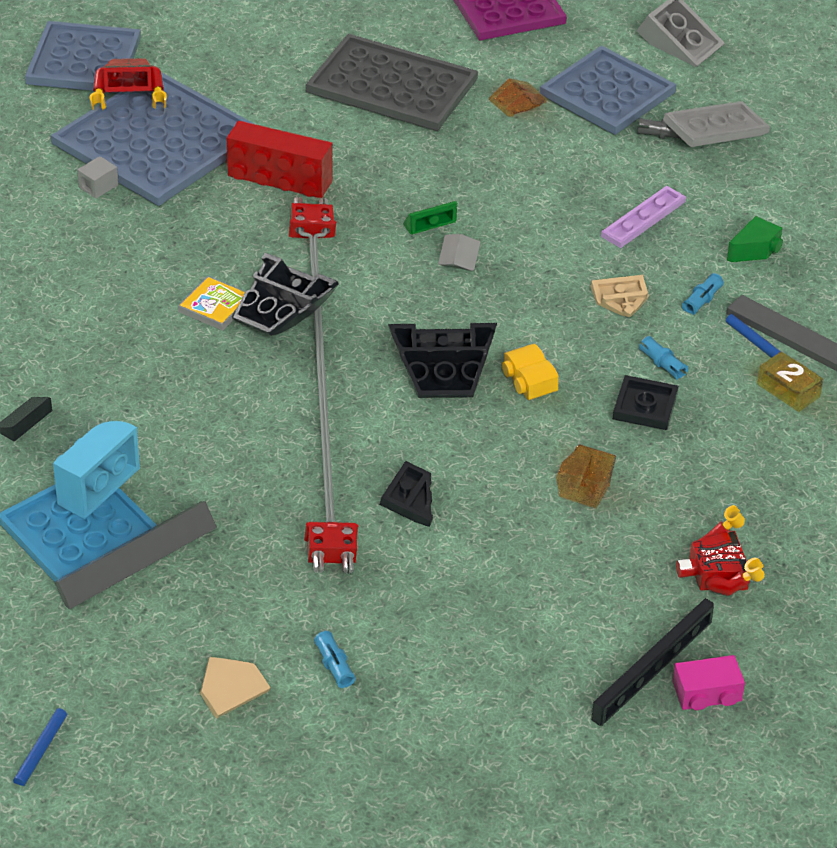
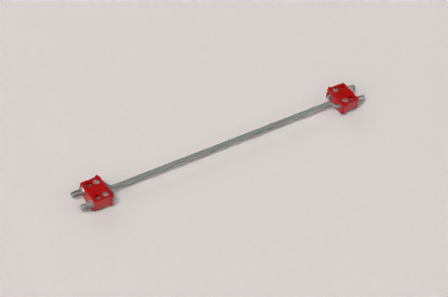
M295 197L294 203L291 204L289 237L309 238L311 274L313 277H316L319 273L317 238H333L335 236L336 221H334L333 205L328 204L326 198L324 199V204L323 198L319 200V204L303 203L301 197H299L298 203V197ZM320 306L314 311L326 522H307L304 541L307 542L308 563H313L314 572H318V563L319 573L324 571V563H343V571L347 573L349 566V573H352L354 570L353 563L356 562L359 525L356 523L335 522L322 312Z

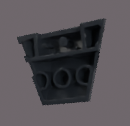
M264 252L261 258L263 264L260 271H255L253 275L255 281L251 289L245 291L233 318L239 323L270 336L277 335L294 327L317 310L333 293L339 283L337 280L319 273L316 277L288 267L283 259Z
M470 323V329H416V324H388L418 398L474 397L497 323Z

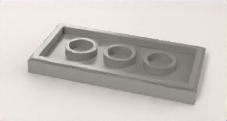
M743 101L665 113L663 121L690 147L757 137L769 133L771 128Z

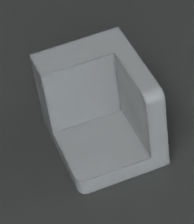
M97 157L77 169L79 188L94 198H98L119 185L117 167L103 157Z
M462 234L445 235L439 265L457 266L465 270L474 271L480 241Z

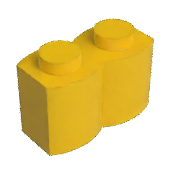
M533 343L504 353V362H502L503 373L507 378L511 377L513 379L518 394H523L527 400H531L558 391V373L554 366L546 360L543 352L536 344Z

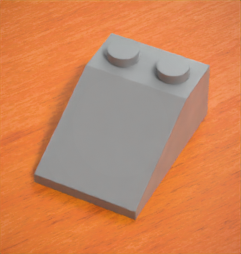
M683 0L665 1L651 12L637 29V32L650 45L695 67L725 44Z

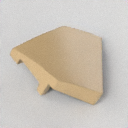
M643 275L592 280L591 290L597 305L626 317H631L649 298Z
M209 657L199 694L217 719L269 692L271 687L253 663Z

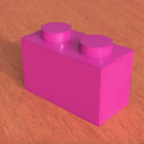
M735 655L675 663L672 682L682 710H702L707 706L720 704L731 706L743 699L745 681Z

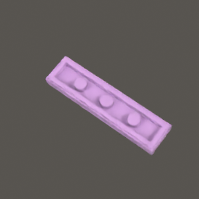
M665 186L601 231V237L622 248L685 203L686 196Z

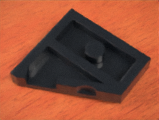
M405 461L382 495L379 505L416 523L430 527L433 520V514H431V472Z

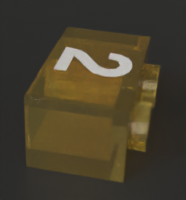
M782 351L759 367L757 385L798 412L817 400L821 395L823 378Z

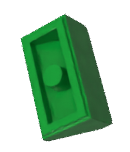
M453 201L410 213L403 222V225L409 234L413 235L455 223L457 221V202Z

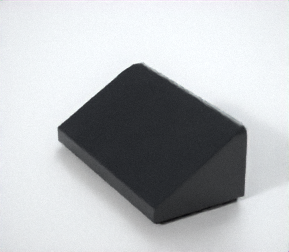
M31 397L0 422V434L15 442L52 412L51 398Z

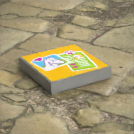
M207 276L178 305V312L223 331L234 320L233 316L245 291Z

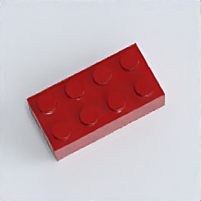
M239 120L226 138L228 176L237 180L251 181L259 185H267L280 188L283 191H292L317 198H323L333 181V142Z

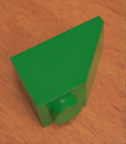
M755 216L729 242L727 261L767 259L773 252L778 253L783 244V239H781L782 227Z

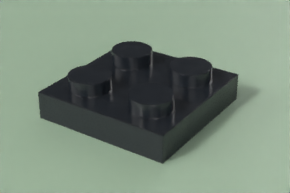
M625 375L614 407L613 420L667 430L679 386Z

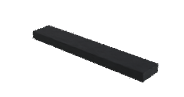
M707 598L701 601L593 702L591 721L599 726H603L712 623L714 603Z

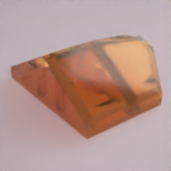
M509 78L489 97V101L508 117H513L514 114L541 106L547 102V98L540 94L530 83Z
M579 444L575 451L560 466L556 477L559 496L597 508L610 486L616 456Z

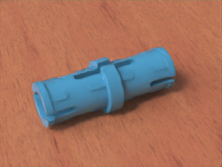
M712 273L702 284H698L693 289L690 297L682 303V309L694 315L705 303L709 304L713 299V295L724 285L722 277Z
M647 336L641 341L646 347L640 344V351L653 359L654 365L664 368L676 380L686 375L681 369L688 372V366L673 356L672 350L662 347L651 336Z
M330 631L320 632L315 637L314 642L323 656L322 662L325 668L331 671L339 688L351 686L356 678L346 662V653L338 647Z

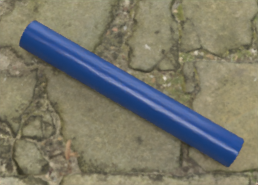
M730 314L726 318L727 324L781 366L789 361V357L736 316Z
M60 708L56 709L14 777L13 782L15 784L25 786L67 717L66 711Z

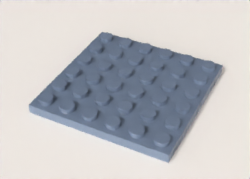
M162 72L163 91L167 94L166 108H164L162 102H156V109L152 107L153 91L119 92L105 101L106 108L102 110L100 104L94 110H90L51 135V143L86 164L97 157H103L115 165L118 172V183L157 206H160L227 161V136L238 120L252 123Z

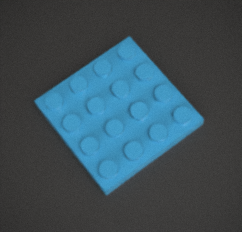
M55 485L0 512V525L53 581L64 577L157 526L120 488L85 519L57 504Z

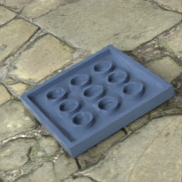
M48 21L25 75L26 84L93 91L97 69L104 67L111 59L134 58L141 39V30Z
M602 45L540 86V95L614 135L676 92L675 83Z

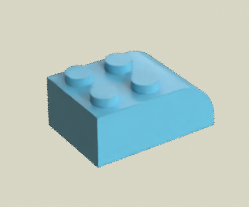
M122 421L101 423L92 428L82 438H79L63 455L58 456L53 463L57 504L85 519L140 469L137 427Z

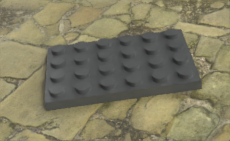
M347 34L306 83V92L439 131L478 79V71Z

